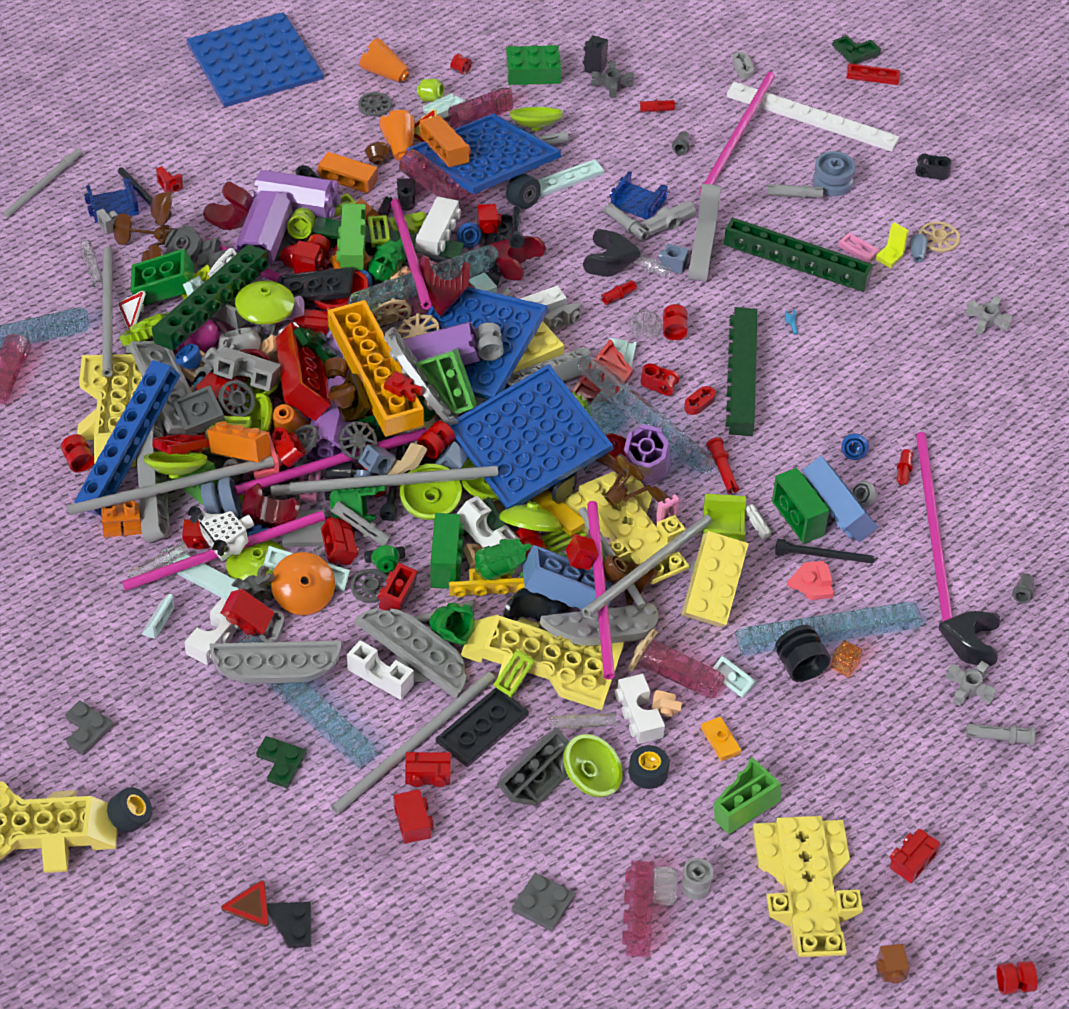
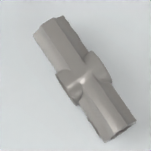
M686 201L671 209L667 206L663 207L656 216L643 221L641 227L649 231V236L665 229L669 231L676 229L680 222L696 215L694 204L691 201Z

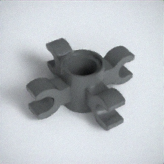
M609 61V68L605 70V74L591 72V86L596 87L604 84V87L609 90V98H616V91L620 85L633 87V80L629 79H634V73L627 72L621 74V71L616 68V61Z
M261 566L258 569L257 576L251 575L244 580L236 578L231 585L245 590L260 602L264 599L271 601L274 596L269 590L271 586L267 583L272 582L275 575L271 573L266 575L270 568Z

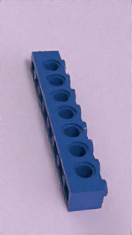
M154 360L151 361L74 503L117 493L181 376L173 367ZM101 508L87 511L101 516Z

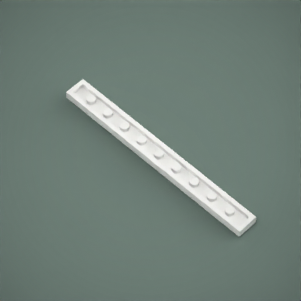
M733 82L727 92V97L750 104L758 89ZM767 92L758 106L759 108L889 151L894 150L899 140V136Z

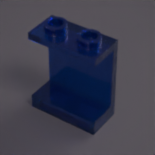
M628 171L624 177L620 178L617 187L611 190V203L618 209L645 220L654 217L667 199L668 186L661 184L656 192H652L632 184V172Z
M130 177L123 178L124 190L92 195L90 185H86L87 193H84L86 205L90 204V206H87L89 217H93L95 223H98L96 211L104 209L107 214L110 211H115L117 215L123 213L130 216L139 215L138 201Z

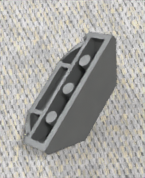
M558 727L530 745L501 773L497 785L510 802L537 806L566 778L567 772L564 766L563 755L569 741Z

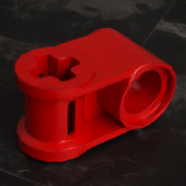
M648 363L642 368L640 383L647 389L670 396L673 394V387L678 384L680 377L673 370Z
M278 427L273 431L271 439L278 452L279 459L287 467H292L306 454L304 447L301 445L297 434L288 433L283 427Z

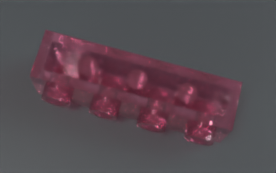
M631 860V867L626 869L625 883H629V889H625L624 903L628 904V910H624L623 924H627V931L623 930L622 945H626V956L649 958L652 934L654 862Z

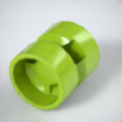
M302 207L295 210L287 224L289 234L296 239H304L309 236L316 222L315 214L308 208Z

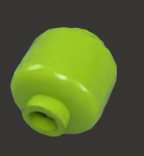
M436 78L423 79L420 85L417 86V95L424 102L436 101L444 96V85Z

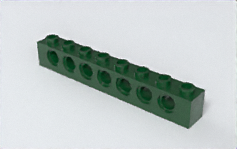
M733 217L725 228L723 245L861 292L865 291L870 282L873 264Z
M249 244L245 246L152 327L154 344L174 351L224 305L231 301L243 287L250 284L269 267L267 251Z

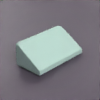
M172 594L167 595L159 603L144 628L142 635L154 639L158 637L174 610Z
M721 656L709 672L742 698L758 685L757 681L724 656Z

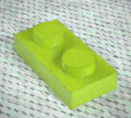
M423 211L407 214L404 217L407 224H411L417 230H420L426 219V214ZM395 217L388 218L391 230L399 231Z

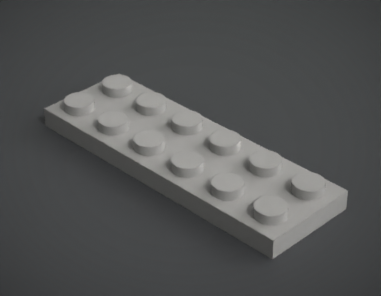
M154 341L131 342L129 348L142 377L152 360L170 365L181 375L159 415L168 434L186 433L172 400L192 392L180 366L175 361L176 357L173 351L154 344ZM207 427L193 433L205 432Z

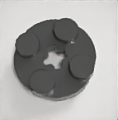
M185 225L180 229L175 228L166 238V254L185 249L193 261L201 250L203 239L190 226ZM186 242L185 247L182 248L181 243Z

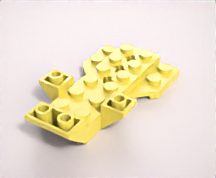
M132 354L113 355V374L110 377H105L102 374V355H82L79 385L81 389L97 399V409L78 424L77 434L83 435L86 440H94L95 463L143 378ZM137 456L134 462L132 463L131 467H136Z
M615 471L580 485L578 492L573 493L562 501L580 517L581 515L578 510L582 507L587 509L589 501H596L600 531L604 537L610 538L611 542L608 544L615 555L623 561L639 565L686 530L675 515L657 522V527L647 516L652 502V496L647 490L629 498L626 502L622 500L616 507L610 505L605 500L604 495L618 477ZM632 475L624 483L628 489L627 495L644 487L641 481ZM586 527L582 529V532L589 533ZM679 551L673 552L654 567V569L658 570V573L650 584H655L689 569V564Z
M494 615L474 620L473 632L467 640L468 643L464 644L461 657L480 663L482 659L502 664L499 672L500 675L518 648L522 653L536 660L528 673L549 679L560 697L602 710L613 679L607 680L604 678L601 645L570 643L571 639H565L561 635L557 638L548 631L540 629V623L525 618L514 621ZM625 642L612 643L614 672L616 671ZM517 656L501 680L500 684L502 686L517 666L521 657ZM524 661V663L522 664L521 668L519 669V671L507 687L508 690L511 691V689L513 688L514 684L516 683V681L528 665L527 661Z
M0 782V860L12 850L42 848L43 869L45 873L68 872L70 856L68 847L91 845L93 850L116 849L118 829L108 817V802L93 796L76 797V790L53 791L46 799L23 800L14 794L4 782Z
M822 816L777 818L776 823L753 824L758 867L777 879L776 881L784 886L785 893L766 895L769 917L790 927L793 949L798 957L846 955L844 935L841 932L840 923L862 913L863 908L859 890H840L834 893L833 880L848 865L850 860L843 820L823 821Z

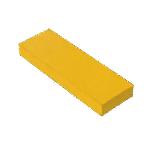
M545 490L531 499V502L540 504V508L549 511L559 520L561 528L570 536L585 528L583 518L563 502L559 504L553 502L550 491Z

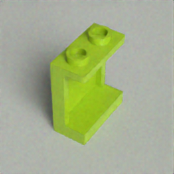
M705 493L703 516L709 515L712 523L703 529V534L710 531L745 542L746 496Z

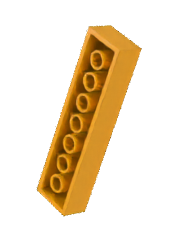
M363 300L328 310L329 329L352 373L358 374L367 399L370 402L371 410L385 437L424 426V409L417 396L416 400L411 402L405 395L398 397L384 389V382L396 371L403 375L404 373L399 362H396L389 353L391 348L384 340V334L367 302Z

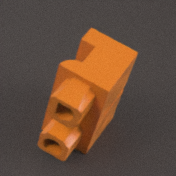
M135 500L124 502L121 505L101 508L103 538L122 536V522L124 536L142 534L140 505L135 503Z

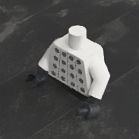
M191 506L187 513L191 516L190 521L192 523H197L199 520L203 537L221 561H224L231 555H239L244 546L248 543L246 530L254 526L253 520L249 515L238 520L231 511L223 514H209L202 512L199 507Z

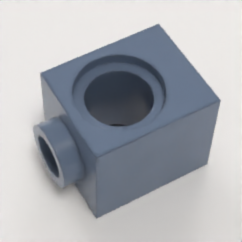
M667 243L665 249L661 250L659 254L660 268L682 274L688 262L689 249Z
M454 441L442 452L435 464L445 466L450 470L461 469L468 456L463 448Z
M367 444L358 462L369 472L387 475L396 458L385 448Z

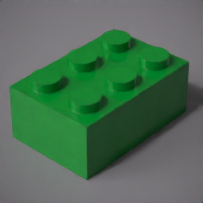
M532 45L506 47L508 85L561 84L559 46Z
M181 249L132 264L130 291L133 295L141 291L146 293L143 301L144 306L186 294L183 284L194 278V263L187 251Z
M798 468L776 475L772 503L800 541L805 544L823 537L830 511L828 505L823 503L818 496L816 489L810 486L806 476L801 474Z
M435 513L430 560V588L449 589V582L461 581L464 523H460V514Z

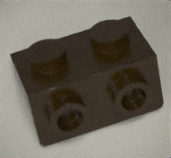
M350 374L343 384L350 383L355 386V400L352 402L353 405L348 408L342 409L341 406H337L343 422L359 421L371 409L358 374Z

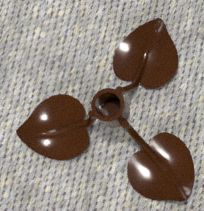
M174 192L159 193L152 199L151 215L155 218V223L160 225L155 231L131 228L133 221L132 217L128 214H119L114 220L113 234L119 245H126L130 241L131 232L154 234V237L160 241L149 245V250H145L142 254L141 262L163 255L162 249L159 246L165 245L167 236L175 229L165 225L170 215Z
M607 453L595 460L619 474L614 484L604 495L605 500L613 507H616L622 500L626 502L629 498L646 490L657 502L662 501L665 503L666 498L670 499L661 489L650 485L627 495L628 489L624 483L632 475L637 480L642 481L644 475L624 455L619 454L616 460Z

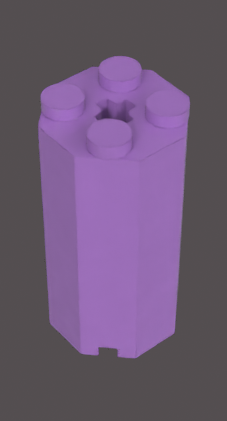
M260 170L255 181L258 191H254V198L258 195L259 191L263 190L284 192L291 202L292 213L298 208L303 207L310 209L315 216L333 218L336 205H339L341 202V195L338 194V181Z
M259 191L252 202L234 250L236 253H239L249 244L267 251L268 265L274 262L293 212L291 202L284 192Z
M471 321L403 339L418 361L458 348L463 365L481 360L477 350L475 329Z
M336 376L334 379H328L329 392L332 386L343 384L345 378ZM331 399L330 407L316 421L311 419L310 425L316 427L320 435L316 442V447H313L309 454L306 455L312 461L343 453L339 446V435L341 430L351 422H343L337 406ZM346 431L344 432L343 438L349 437ZM349 440L343 441V445H350Z
M643 424L635 431L628 433L624 448L625 455L629 462L636 465L643 473L644 479L641 483L655 485L668 477L672 459L669 442L661 429Z

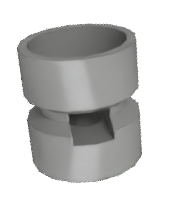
M494 323L479 325L475 331L479 357L486 361L500 358L504 352L500 327Z
M701 858L691 859L685 864L681 890L687 898L701 900L709 895L713 879L711 864Z

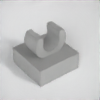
M104 209L96 211L99 226L107 235L113 233L114 220L118 216L117 213L110 211L107 214Z

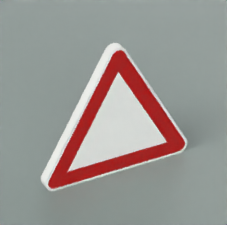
M144 291L118 303L128 330L130 326L137 323L139 313L144 312L143 301L146 295Z

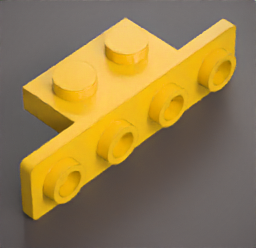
M469 569V581L449 582V596L464 597L466 595L484 596L486 594L505 595L507 593H515L525 588L524 578H512V575L508 574L497 580H483L480 575H477L475 569Z

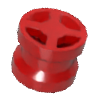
M457 53L451 60L450 68L454 71L458 70L460 74L465 75L472 66V60L464 58L462 54Z

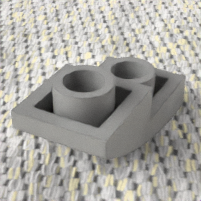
M578 302L559 307L546 314L544 323L551 331L554 328H559L562 323L568 327L573 322L576 323L580 320L582 304Z

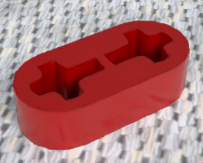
M710 386L699 388L685 399V412L690 415H697L715 401V390Z

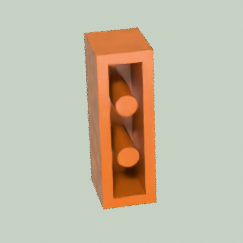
M329 151L318 164V176L322 179L338 181L339 185L367 194L378 180L377 167Z
M218 422L214 427L208 429L211 453L257 463L271 455L268 432L260 431L258 428H246L243 425H231L227 422Z

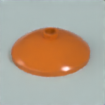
M298 552L288 555L277 564L273 571L275 578L271 582L272 594L276 602L291 614L301 616L315 614L327 606L334 594L335 578L332 569L325 560L315 554ZM301 578H306L308 584H302Z

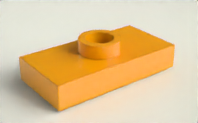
M721 716L701 723V729L720 761L741 754L739 745Z

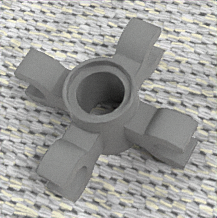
M994 296L991 302L984 303L982 306H979L973 300L968 302L965 314L979 317L978 327L975 330L976 333L983 335L986 327H992L995 324L1002 330H1008L1012 317L1007 314L1001 315L998 313L1002 298Z
M226 337L220 340V347L218 349L211 347L203 356L202 361L205 365L195 371L196 376L201 372H205L207 375L214 370L216 355L225 348ZM232 344L229 348L235 349L236 345Z
M981 661L976 670L970 669L965 672L957 665L951 664L947 670L949 672L946 678L960 684V688L954 695L956 697L953 703L961 706L967 697H975L976 695H979L983 701L989 704L994 700V694L997 690L992 686H986L982 683L983 678L987 674L988 664Z

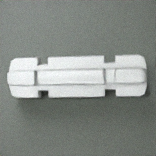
M754 504L747 505L745 507V514L747 517H750L749 520L756 531H759V536L762 539L769 538L771 530L766 525L763 517L757 511Z

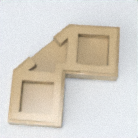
M410 443L402 460L395 459L387 475L402 474L408 470L413 471L419 466L427 448L423 445Z

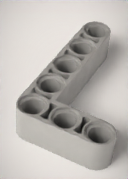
M702 184L688 280L707 282L717 224L721 186Z
M588 348L576 349L513 372L505 385V389L550 364L563 382L583 375L592 363L591 351Z

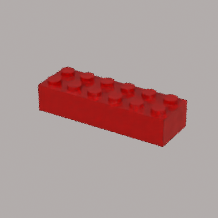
M290 322L276 337L279 364H281L280 374L284 401L287 405L297 408L304 417H310L316 421L331 405L324 363L314 349L301 345L293 333L298 327Z

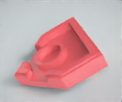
M824 561L803 563L788 580L787 586L801 591L811 600L833 598L832 578L828 564H825Z

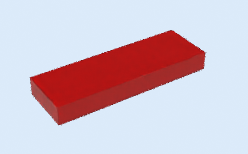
M848 63L846 79L899 85L900 70Z

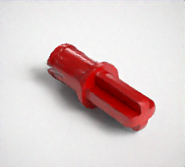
M655 99V101H640V113L653 111L658 113V111L675 110L674 100Z
M633 280L621 286L616 285L614 289L601 294V300L605 305H609L618 299L622 300L625 295L636 290L637 285Z
M909 449L901 451L900 462L896 467L898 470L896 481L901 486L908 484L909 475L913 469L911 463L914 454Z

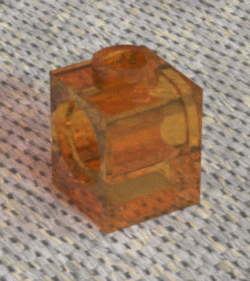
M843 640L833 653L830 668L850 678L860 664L863 649Z

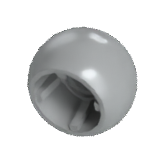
M250 327L228 331L222 334L219 339L220 343V340L226 337L227 341L224 343V346L229 348L234 344L236 345L234 350L237 351L261 349V339L257 332Z

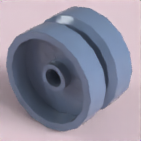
M829 151L818 156L813 175L814 187H823V194L827 196L838 197L848 193L853 186V177L856 169L854 160L847 154L839 151Z
M230 476L220 479L218 487L212 481L202 484V500L206 513L223 514L231 511L239 520L243 518L241 515L242 505L240 497L236 495L234 490L235 483Z

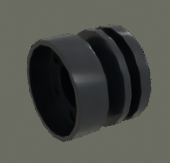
M800 625L786 631L775 643L774 649L782 663H784L789 676L795 682H803L819 676L831 663L828 651L821 643L814 627L810 625Z

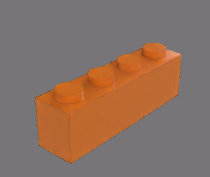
M440 115L420 120L421 137L448 167L469 162V155L471 154L469 145L448 125L447 121Z

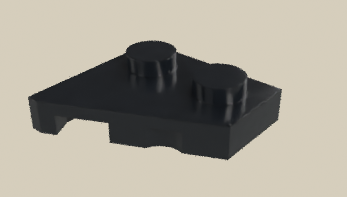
M311 902L267 903L268 914L272 918L277 931L281 934L287 948L311 947Z

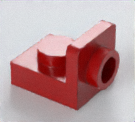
M163 166L156 168L157 182L164 192H177L183 189V177L181 174L172 176Z

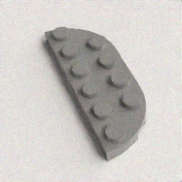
M391 327L385 332L384 340L391 348L389 352L391 357L396 362H400L402 372L406 377H410L413 380V385L423 388L422 395L426 399L424 400L425 405L431 411L434 409L444 423L450 426L458 424L459 422L456 420L458 418L457 415H454L439 395L440 393L427 380L428 378L423 371L417 367L416 363L418 360L396 329Z
M646 604L643 608L638 606L608 608L612 643L646 638L649 632L656 627L658 621V611L654 604ZM582 612L541 616L540 624L557 638L561 635L565 639H571L570 643L601 645L598 612L589 618L584 617Z
M378 608L363 612L356 617L354 623L452 697L455 699L459 697L466 681V674L463 666L464 661L452 645L417 619L400 610L378 611Z
M342 641L210 644L212 661L223 675L240 683L253 684L312 681L323 676L334 667L342 649Z

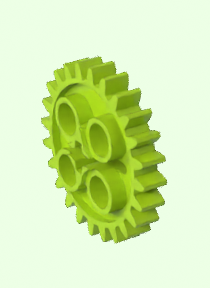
M158 313L130 326L129 330L119 336L122 346L130 345L131 342L146 341L153 338L152 327L168 313Z

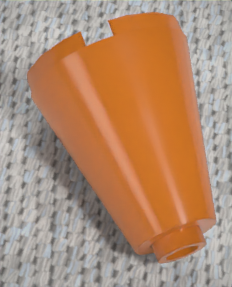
M375 38L367 46L369 48L367 54L365 52L362 54L359 66L363 70L398 83L401 81L405 82L410 74L408 72L409 68L382 39Z
M393 110L389 112L390 115L386 117L383 115L380 118L379 128L394 158L400 162H407L412 158L407 155V148L413 146L415 119L413 114L410 115L407 110Z
M282 404L277 406L273 412L271 434L278 427L285 428L288 433H294L298 428L310 424V421L299 410Z

